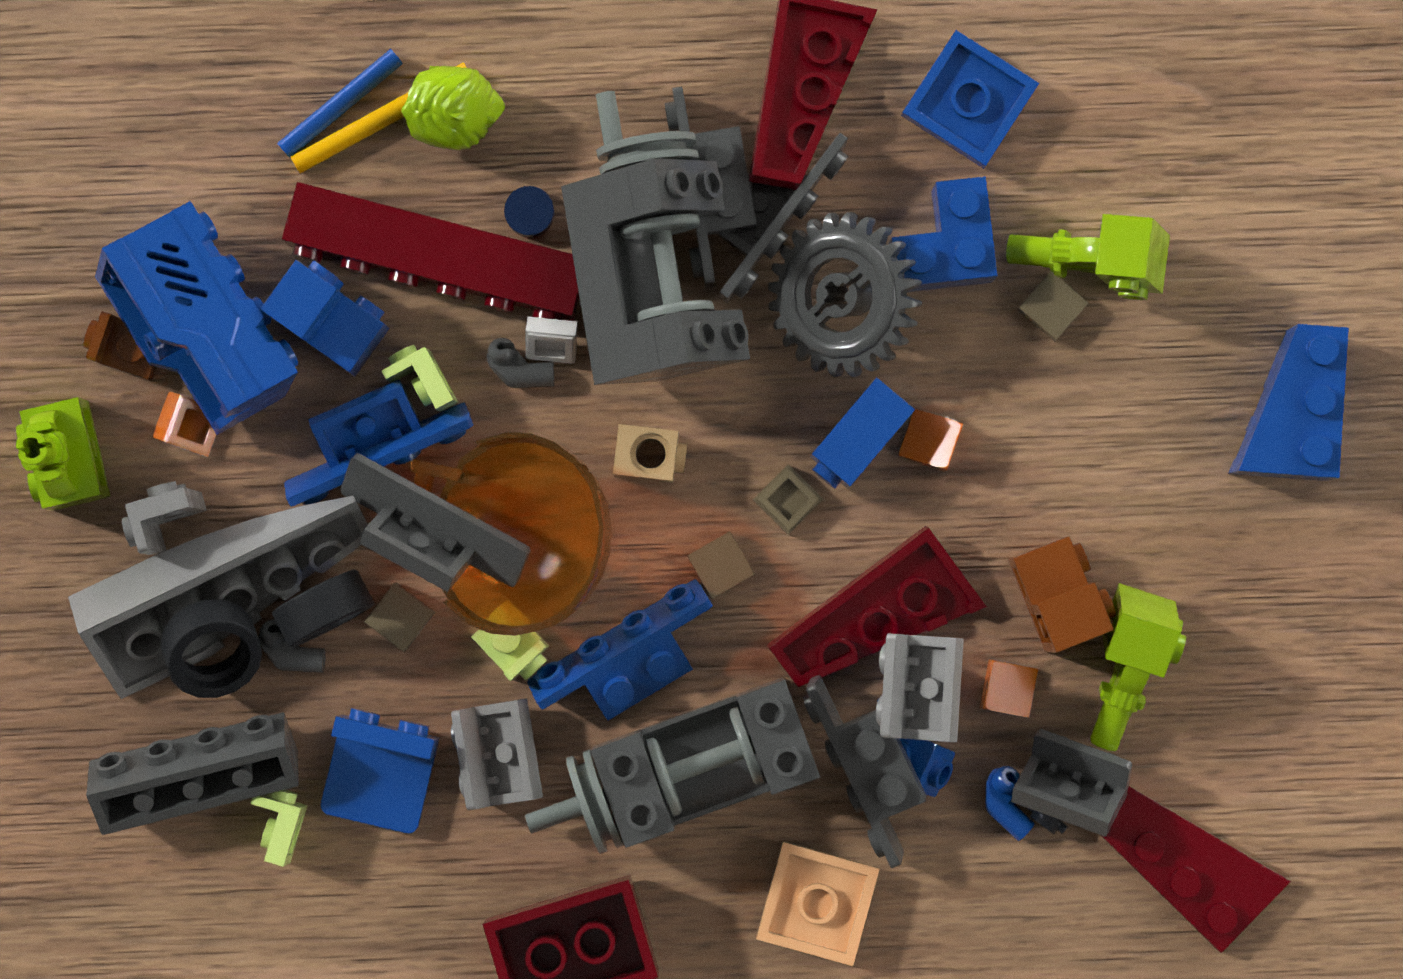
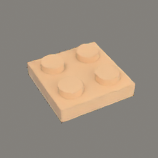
M782 840L756 939L853 966L878 878L879 867Z

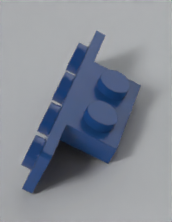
M399 379L308 419L309 426L327 463L284 482L286 499L291 507L300 503L308 505L321 501L330 493L331 489L343 484L349 462L357 453L381 466H386L392 462L400 465L415 459L422 449L435 443L449 444L465 435L466 430L474 425L466 403H460L419 421Z
M694 579L687 584H680L671 588L664 598L644 610H637L628 614L621 624L601 636H593L585 640L576 651L558 662H550L541 667L536 675L527 681L540 709L549 707L585 685L605 718L609 721L693 670L671 632L712 608L713 605L698 580Z

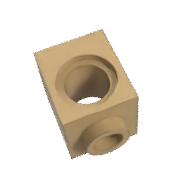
M618 424L613 475L614 477L673 483L674 472L684 473L687 444L678 443V431ZM647 441L660 443L666 451L663 463L656 468L643 467L637 461V451Z

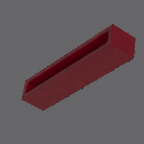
M300 182L296 184L281 239L288 246L294 247L293 256L308 261L314 260L317 263H321L323 255L342 260L340 268L362 275H369L371 268L390 273L389 281L412 288H417L419 280L438 285L437 294L465 301L467 293L486 298L484 306L502 312L513 313L514 306L534 310L532 317L557 320L564 318L572 321L575 319L580 297L573 255L570 253Z

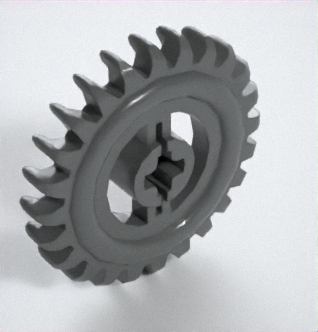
M854 212L845 213L840 223L838 214L828 213L824 217L823 227L820 220L810 219L806 227L807 233L803 230L793 231L792 241L795 247L781 245L780 254L785 262L772 264L771 269L779 276V281L768 283V290L777 294V299L770 302L768 308L770 311L780 312V317L775 320L773 327L775 330H787L782 341L784 347L798 345L795 357L799 362L806 361L811 356V368L815 372L824 370L827 365L828 372L833 377L841 376L844 368L848 375L856 377L862 373L860 363L866 370L876 371L880 368L876 356L885 361L896 358V354L891 351L888 343L896 346H903L909 343V340L898 329L899 327L910 328L918 325L916 320L911 319L905 314V309L919 307L923 304L922 301L907 296V291L921 285L922 281L904 277V273L914 266L916 261L913 259L898 260L896 258L900 251L906 247L905 242L896 241L886 245L888 236L893 231L892 228L881 227L872 233L873 226L876 223L873 217L863 218L856 226L858 215ZM835 258H844L858 265L852 272L831 273L823 277L816 290L817 303L812 306V284L815 275L824 264ZM869 311V314L859 326L847 332H840L825 325L832 317L859 316Z

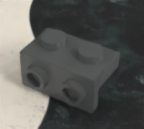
M1039 729L1034 737L1032 755L1013 788L1011 802L1106 837L1127 797L1133 765L1130 761L1117 757L1114 754Z

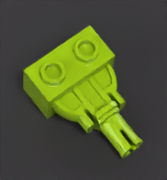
M1103 214L1100 238H1071V233L1061 229L1058 230V233H1054L1052 238L1010 234L1007 242L1006 259L1009 264L1050 268V271L1057 278H1065L1067 270L1096 274L1109 285L1108 289L1118 291V297L1130 300H1147L1148 293L1163 294L1170 235L1154 218Z
M76 397L19 411L22 424L16 426V449L19 451L18 457L21 460L22 466L27 471L33 470L32 473H28L27 480L34 502H40L42 509L54 511L111 497L89 401Z
M1118 583L1112 599L1116 617L1110 619L1114 630L1103 634L1105 659L1115 662L1114 671L1109 683L1102 681L1100 684L1099 693L1103 704L1090 737L1091 743L1109 751L1118 750L1132 713L1144 709L1146 698L1141 693L1150 674L1164 678L1169 663L1177 665L1180 661L1186 643V636L1181 634L1183 620L1178 617L1176 601Z

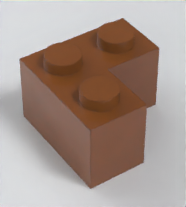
M1068 536L1008 559L1045 652L1057 653L1114 630L1110 619L1116 617L1113 602L1105 588L1099 590L1095 582H1087L1084 573L1090 571L1091 568L1080 543L1073 545Z

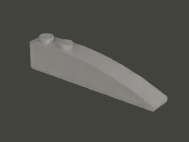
M348 496L261 516L203 535L152 556L69 596L68 599L78 634L120 699H123L170 676L161 649L163 630L173 615L187 605L202 600H226L241 606L252 618L253 624L262 619L260 612L281 597L286 601L301 590L299 585L315 571L319 573L326 572L361 546L360 541L368 523L354 496ZM214 631L199 636L187 646L182 654L183 660L194 665L212 656L224 647L222 640L231 633Z

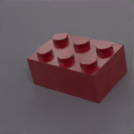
M631 875L487 918L482 924L498 979H656L659 977L658 964Z

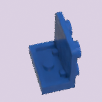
M351 708L349 716L344 714L336 716L331 736L337 738L322 795V811L328 815L409 834L416 831L419 827L440 737L428 735L429 726L411 721L400 720L398 727L379 723L380 714Z

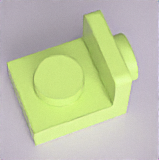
M411 345L388 358L391 365L382 370L386 380L392 383L416 371L418 377L411 380V383L425 407L433 403L434 407L442 412L459 403L432 352L426 347L417 351L415 345Z
M506 603L471 636L504 672L503 674L510 681L514 680L519 674L525 681L528 680L548 661L542 653L549 645L509 603Z
M285 789L251 799L250 804L278 812L277 819H268L262 835L260 846L267 848L265 862L282 867L291 863L308 806L296 802L298 794Z

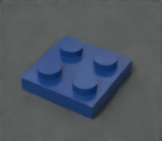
M955 30L901 116L984 169L1039 83Z

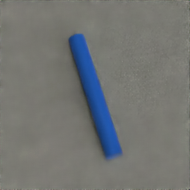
M390 48L277 144L291 158L292 155L301 150L403 64L402 61Z

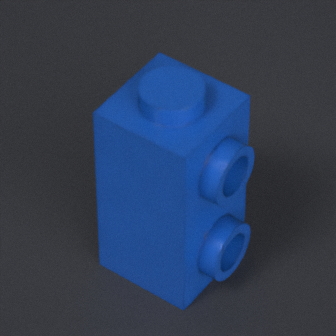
M876 377L811 454L810 457L817 462L812 470L834 489L840 483L848 489L915 409Z

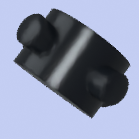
M1028 808L1033 812L1030 817L1052 834H1055L1057 831L1063 834L1067 830L1068 826L1063 823L1064 821Z

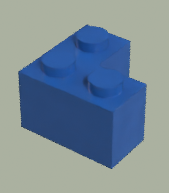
M986 176L936 182L931 191L936 232L892 237L889 244L896 241L906 243V247L896 257L898 260L913 259L916 261V264L904 273V277L919 279L922 281V284L907 292L992 283L998 274Z
M295 260L260 309L356 377L390 329L380 321L385 312L361 295L356 302L343 295L340 290L344 283L313 260L307 268Z

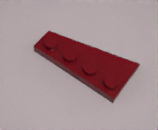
M778 0L749 181L792 190L798 189L878 9L833 0Z
M924 526L766 646L796 686L801 687L808 684L809 680L817 675H820L822 678L857 663L861 658L880 651L882 646L886 644L888 633L918 635L925 631L930 632L948 624L950 620L967 613L972 614L987 606L930 528Z
M1130 786L1128 787L1127 797L1107 836L1100 835L1220 953L1291 882Z

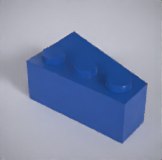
M1297 324L1286 330L1263 386V393L1254 415L1250 418L1245 430L1247 432L1228 474L1329 481L1340 477L1348 327Z

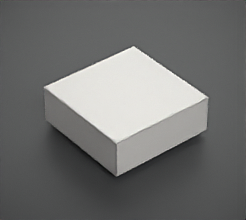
M527 317L525 330L526 358L550 362L575 363L577 321Z

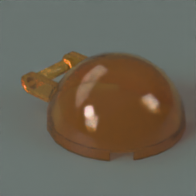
M505 432L475 441L478 446L458 460L457 467L413 459L410 471L415 472L414 484L432 493L435 477L448 479L442 489L440 498L524 543L531 549L520 580L514 587H510L469 565L448 592L443 590L448 599L443 601V603L468 625L490 634L516 636L550 628L571 617L588 601L605 573L611 555L613 529L609 506L599 481L583 460L554 441L532 433Z

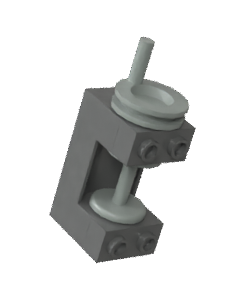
M615 91L597 93L596 101L604 145L598 148L596 152L599 161H606L607 163L599 167L600 175L561 186L594 385L657 382L750 360L748 330L744 323L742 310H715L714 304L710 300L683 302L672 237L674 234L683 233L699 226L700 217L725 211L722 195L723 182L718 172L717 161L700 160L697 150L688 149L697 143L694 132L667 131L623 139Z
M779 678L595 745L591 750L583 752L584 762L581 764L577 763L574 756L567 757L566 764L576 796L525 814V819L532 834L583 815L598 852L603 854L608 852L606 845L608 840L612 839L617 848L624 845L627 848L674 831L675 825L769 791L772 795L820 778L786 681L783 678Z

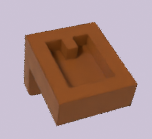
M102 311L98 321L92 320L87 328L83 343L84 348L88 349L86 359L152 381L156 367L148 363L121 318Z

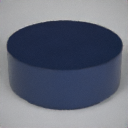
M524 186L513 191L507 198L504 207V214L509 227L523 237L542 235L550 228L554 220L555 211L551 198L545 191L535 186Z

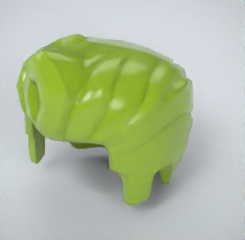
M430 66L429 70L419 72L416 76L401 112L406 119L410 135L413 138L430 146L457 151L471 149V146L478 144L479 140L483 139L488 133V128L492 127L505 110V104L500 95L492 89L489 81L478 70L455 66Z

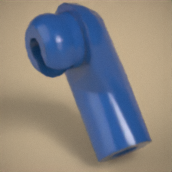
M1002 766L991 771L986 780L985 808L990 816L1017 841H1020L1030 832L1035 823L1016 806V803L1011 802L1013 788L1020 774L1013 767Z

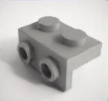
M176 481L148 488L146 489L148 498L125 504L128 517L122 518V527L129 546H137L139 554L155 556L166 551L160 524L207 511L202 492L186 488L185 484L177 485Z
M887 634L886 644L882 646L879 656L880 671L884 675L883 693L878 699L876 706V721L880 726L881 738L957 742L963 638Z
M527 698L452 711L451 738L454 746L457 748L460 767L459 788L465 798L467 810L543 798Z

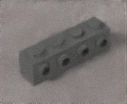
M284 712L270 716L258 715L248 719L246 722L222 728L210 727L194 735L174 740H158L146 747L122 753L110 752L98 759L90 760L86 796L101 834L106 835L299 786L298 750Z

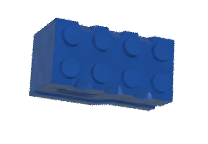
M189 201L140 229L104 246L101 249L95 278L151 366L178 372L213 430L218 435L284 398L298 373L295 368L298 366V360L286 340L276 341L273 339L266 328V325L271 323V317L260 309L264 303L257 296L252 299L246 296L239 283L245 280L239 263L231 254L223 256L219 253L212 242L218 238V233L212 220L205 212L198 213L192 202Z

